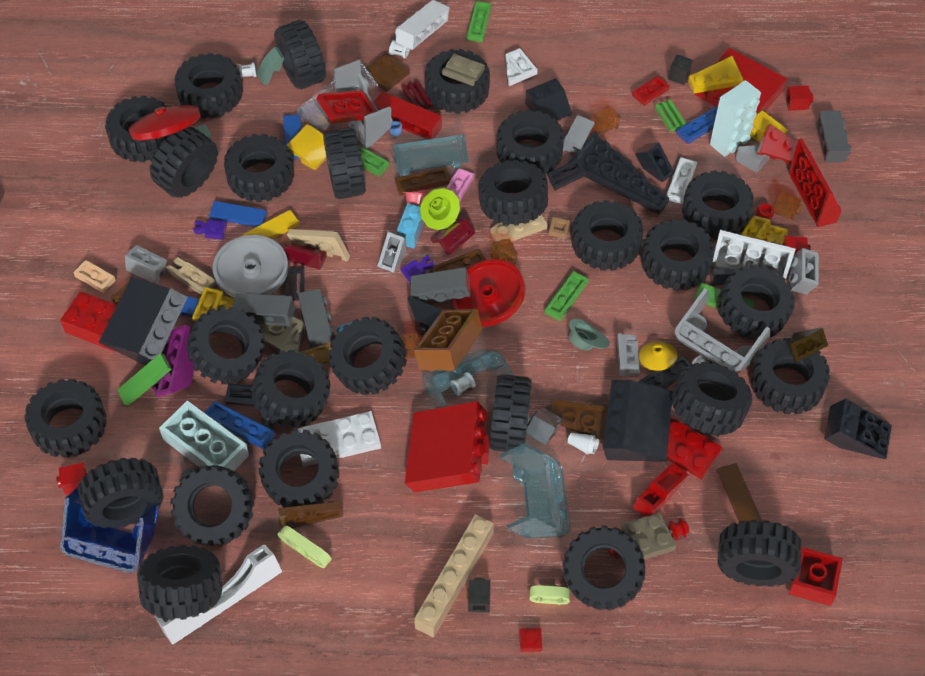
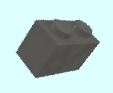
M543 407L540 411H535L528 418L526 433L546 445L555 436L564 419Z

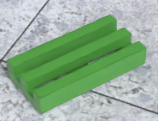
M671 99L667 100V103L665 101L661 102V105L659 103L655 104V110L669 132L686 125Z

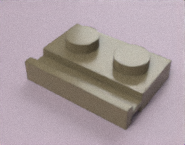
M453 54L442 71L443 75L474 86L475 81L483 73L485 65Z

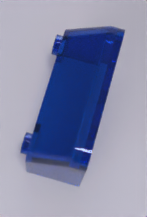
M77 487L65 497L60 549L66 556L126 573H133L140 567L153 539L158 506L153 505L140 517V522L135 525L133 534L110 527L101 528L100 526L92 525L85 519Z

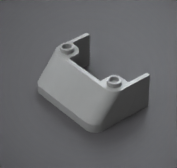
M357 60L334 69L335 92L363 90L377 111L364 116L362 121L347 122L355 130L356 137L362 147L366 149L374 145L391 128L393 121L391 118V108L387 107L379 111L367 93L369 83L366 77L361 75V62Z
M704 288L675 329L676 338L711 362L717 363L722 367L726 366L729 370L739 373L756 359L759 351L766 345L770 339V328L766 327L752 347L741 346L736 352L705 333L707 321L699 315L709 301L708 290Z

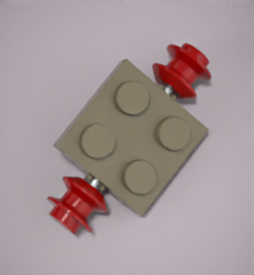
M657 513L621 524V530L631 535L634 541L636 540L645 560L675 551L676 544L674 540L678 541L679 535L687 538L689 526L686 521L678 518V523L675 524L671 520L667 527L661 514ZM608 549L610 556L618 559V553Z

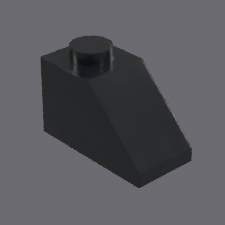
M659 142L645 144L635 152L642 168L660 182H664L675 173Z
M411 296L408 297V311L415 330L421 335H425L442 310Z

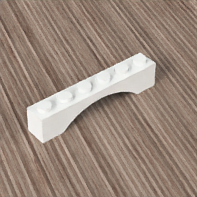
M264 544L246 556L236 574L222 586L221 598L213 608L210 607L208 612L200 613L199 616L194 618L192 616L187 617L184 620H180V618L168 620L166 617L162 619L156 615L155 618L163 633L173 645L282 572L274 554Z

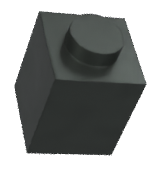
M677 54L671 64L668 80L684 85L690 75L693 60Z
M484 578L469 580L468 612L490 613L491 580Z

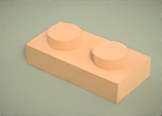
M87 260L73 272L76 278L102 293L116 281L113 275Z

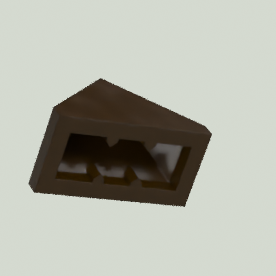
M816 328L794 333L789 345L794 361L798 362L827 347L828 342L823 328Z

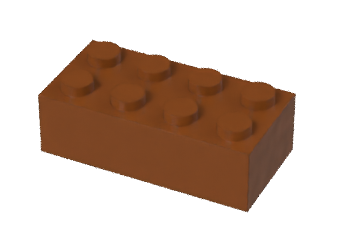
M478 309L441 311L414 349L419 370H456L482 331Z

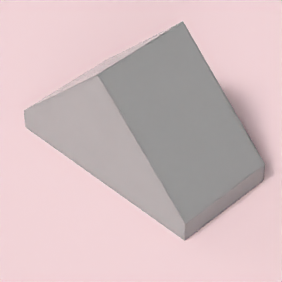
M759 145L738 147L735 159L737 162L758 173L770 159V156L757 155Z
M388 232L377 266L394 273L406 255V238Z

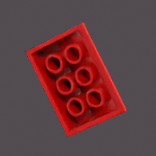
M800 138L788 174L816 226L821 227L837 223L841 214V207L837 204L830 187L804 140Z

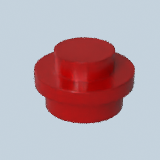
M767 203L761 204L756 209V216L769 220L772 219L774 216L773 207Z

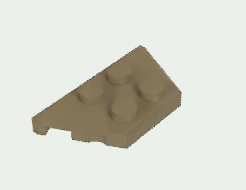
M293 317L291 326L259 324L262 328L260 334H264V344L276 351L284 350L288 352V350H295L298 353L305 327L304 322Z

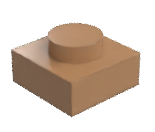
M553 217L549 236L566 239L571 221Z

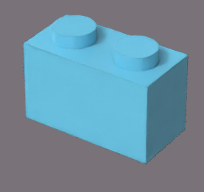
M407 203L397 229V235L406 238V247L415 249L424 222L421 219L420 206Z

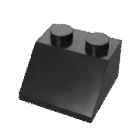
M556 78L526 90L525 105L532 112L537 110L541 111L542 114L547 113L557 121L572 115L565 90Z

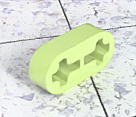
M536 585L530 588L529 599L535 603L567 604L570 602V590L565 587Z

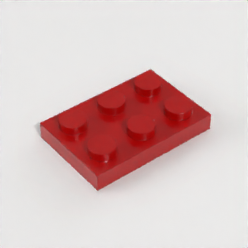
M363 90L321 93L316 98L331 123L362 121L364 116L377 112Z
M671 417L667 460L702 480L722 452L723 447Z

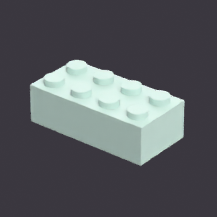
M746 80L720 97L710 145L724 157L734 153L738 147L748 143L751 138L750 134L754 126L753 122L757 114V106L760 103L761 92Z
M186 401L159 427L163 440L198 467L218 465L235 471L249 456L246 443L189 401Z

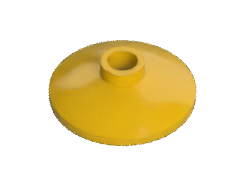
M650 342L640 349L639 361L647 369L654 371L665 370L672 367L677 361V351L667 342Z

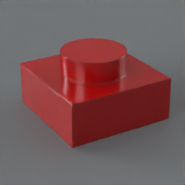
M520 628V652H542L541 628Z

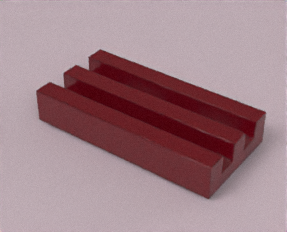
M414 80V83L408 82V85H401L404 94L411 104L418 106L409 92L410 89L420 107L424 109L431 107V101L418 80Z

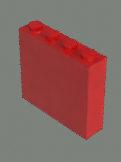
M729 48L716 63L733 56L743 81L746 80L761 92L760 103L757 106L756 113L758 114L762 110L766 112L784 91L787 78ZM734 87L700 92L694 95L718 108L720 97Z
M478 401L414 412L405 484L414 493L480 482L487 411Z

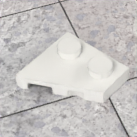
M520 48L506 54L505 60L509 86L537 75V68Z

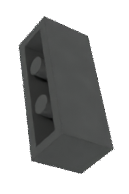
M820 111L816 124L824 161L846 162L848 155L851 153V145L847 141L848 132L845 131V119L842 118L841 111Z
M466 267L411 276V296L425 303L469 297L470 277Z
M320 289L298 293L310 350L330 346L332 337H335L333 326H329L331 316L329 310H325L327 306L326 296H322Z
M236 293L232 306L236 307V311L240 312L243 310L246 312V316H252L256 319L254 321L255 324L291 326L295 310L292 296Z

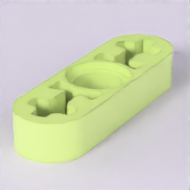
M285 525L279 531L278 536L284 543L319 567L325 568L332 560L327 552L289 526Z

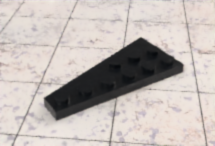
M596 131L591 134L582 149H579L570 160V162L576 159L580 160L586 172V178L659 215L669 203V198L658 187L651 185L646 180V176L640 175L635 170L636 167L618 151H614L606 140L603 141Z

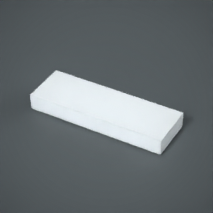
M680 157L666 195L669 201L683 205L685 190L689 182H691L697 166L696 161Z

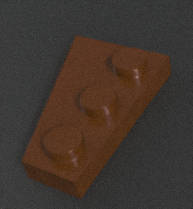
M552 399L550 411L564 419L561 423L562 426L580 434L593 435L596 439H599L600 443L604 444L608 407Z
M335 501L323 504L278 508L282 528L285 525L290 528H296L343 517L341 502Z

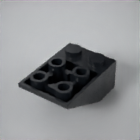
M845 398L830 406L824 439L841 449L887 459L892 425Z

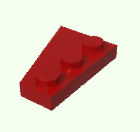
M768 125L765 128L756 154L760 156L767 155L770 156V159L784 160L787 164H791L798 142L772 125Z

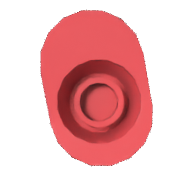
M434 189L402 193L406 194V202L408 204L420 206L423 198Z

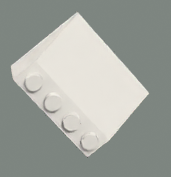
M720 230L712 267L731 269L744 266L749 268L750 265H757L760 268L765 266L770 271L772 269L775 270L777 275H782L786 279L795 248Z

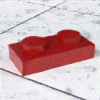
M657 76L634 90L632 96L644 106L667 92L670 85Z

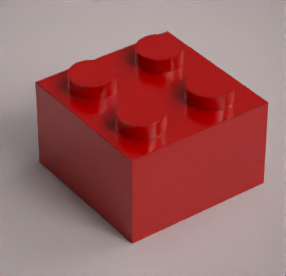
M802 547L801 571L791 582L788 594L831 606L837 594L843 558Z

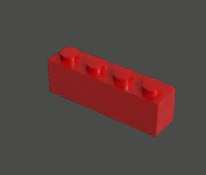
M382 91L374 100V104L379 111L390 107L392 121L401 122L403 130L433 141L442 128L441 115L411 104L406 100L399 99Z

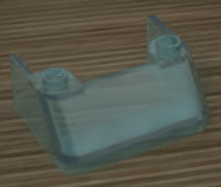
M465 134L390 145L395 173H399V176L410 175V171L451 165L452 168L462 167V163H469Z
M480 349L465 355L456 370L425 372L422 377V383L435 408L447 407V404L441 392L449 388L451 380L461 378L466 372L473 375L489 368L496 369L499 375L514 374L501 353L489 349Z
M526 443L500 454V459L513 465L512 474L515 480L524 484L527 517L508 524L507 529L527 539L561 537L570 532V522L561 464L554 458Z

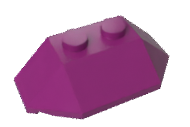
M187 325L172 329L171 336L162 350L161 354L165 355L172 370L152 386L153 391L158 397L174 393L191 385L194 362H189L188 359L190 352H187V344L191 331Z

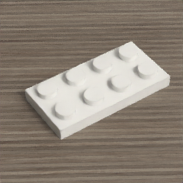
M372 411L297 428L299 433H302L303 429L310 430L311 434L316 432L321 435L322 439H326L329 442L337 459L381 448ZM300 455L303 467L318 464L312 456Z

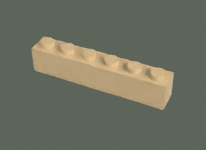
M475 514L414 618L415 629L433 638L435 637L493 536L494 523Z

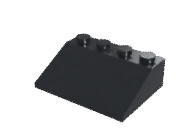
M131 277L98 343L146 366L157 355L162 353L188 297L171 288Z
M611 380L603 445L607 460L667 462L673 391L633 380Z

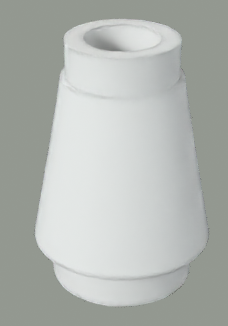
M571 432L568 437V444L589 455L590 453L595 454L597 451L599 439H596L593 435Z

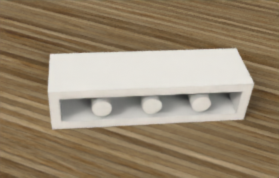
M432 0L397 27L395 32L396 43L413 50L448 21L450 7Z

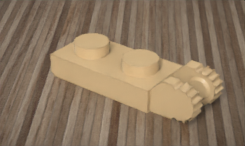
M180 258L174 260L175 265L180 268L179 270L171 265L166 267V271L201 295L205 287L212 289L216 285L215 279Z

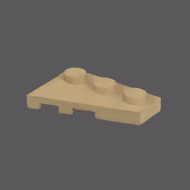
M538 215L536 220H530L527 224L520 223L517 226H514V224H509L508 226L500 222V224L490 229V234L499 247L545 230L548 224L542 215Z
M289 229L287 233L291 243L294 242L326 251L329 257H333V255L341 256V259L344 261H348L350 258V254L338 232Z

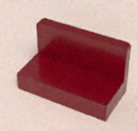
M467 218L456 219L449 228L440 231L431 241L432 243H440L446 254H452L471 238L475 231Z
M292 242L291 246L285 245L284 247L288 261L321 270L327 257L326 251Z

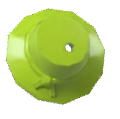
M444 187L431 190L423 198L419 207L421 219L427 227L435 230L449 228L456 221L460 211L458 196L452 190Z

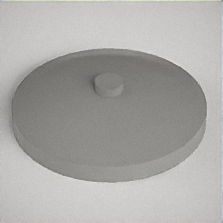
M246 235L229 241L217 252L213 261V274L219 288L234 298L236 293L270 295L284 283L288 274V260L284 249L276 241L265 236Z

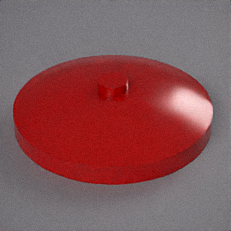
M195 105L160 107L133 123L129 128V132L134 140L156 139L191 126L199 120L201 114Z
M499 259L485 260L467 269L470 277V296L462 299H452L455 310L478 309L482 327H489L504 322L519 309L525 297L526 285L522 274L512 263Z

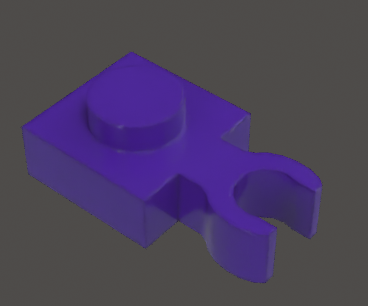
M208 219V223L195 221L196 227H200L193 228L195 234L204 233L205 238L224 239L227 228L226 221Z
M429 255L423 257L419 263L415 259L400 269L410 285L411 276L426 274L425 270L435 267L434 261L427 263L431 260Z

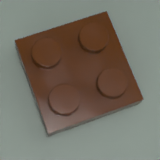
M386 52L362 70L364 77L386 92L410 74L409 68Z

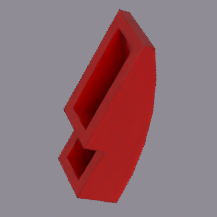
M672 463L637 498L633 509L644 517L656 514L680 488L689 474Z

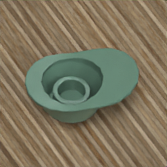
M572 319L569 322L571 331L568 338L575 347L585 351L591 350L593 347L599 349L609 347L610 341L587 322L581 319Z

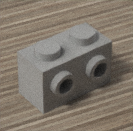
M802 248L793 256L789 276L792 291L807 295L819 285V253Z

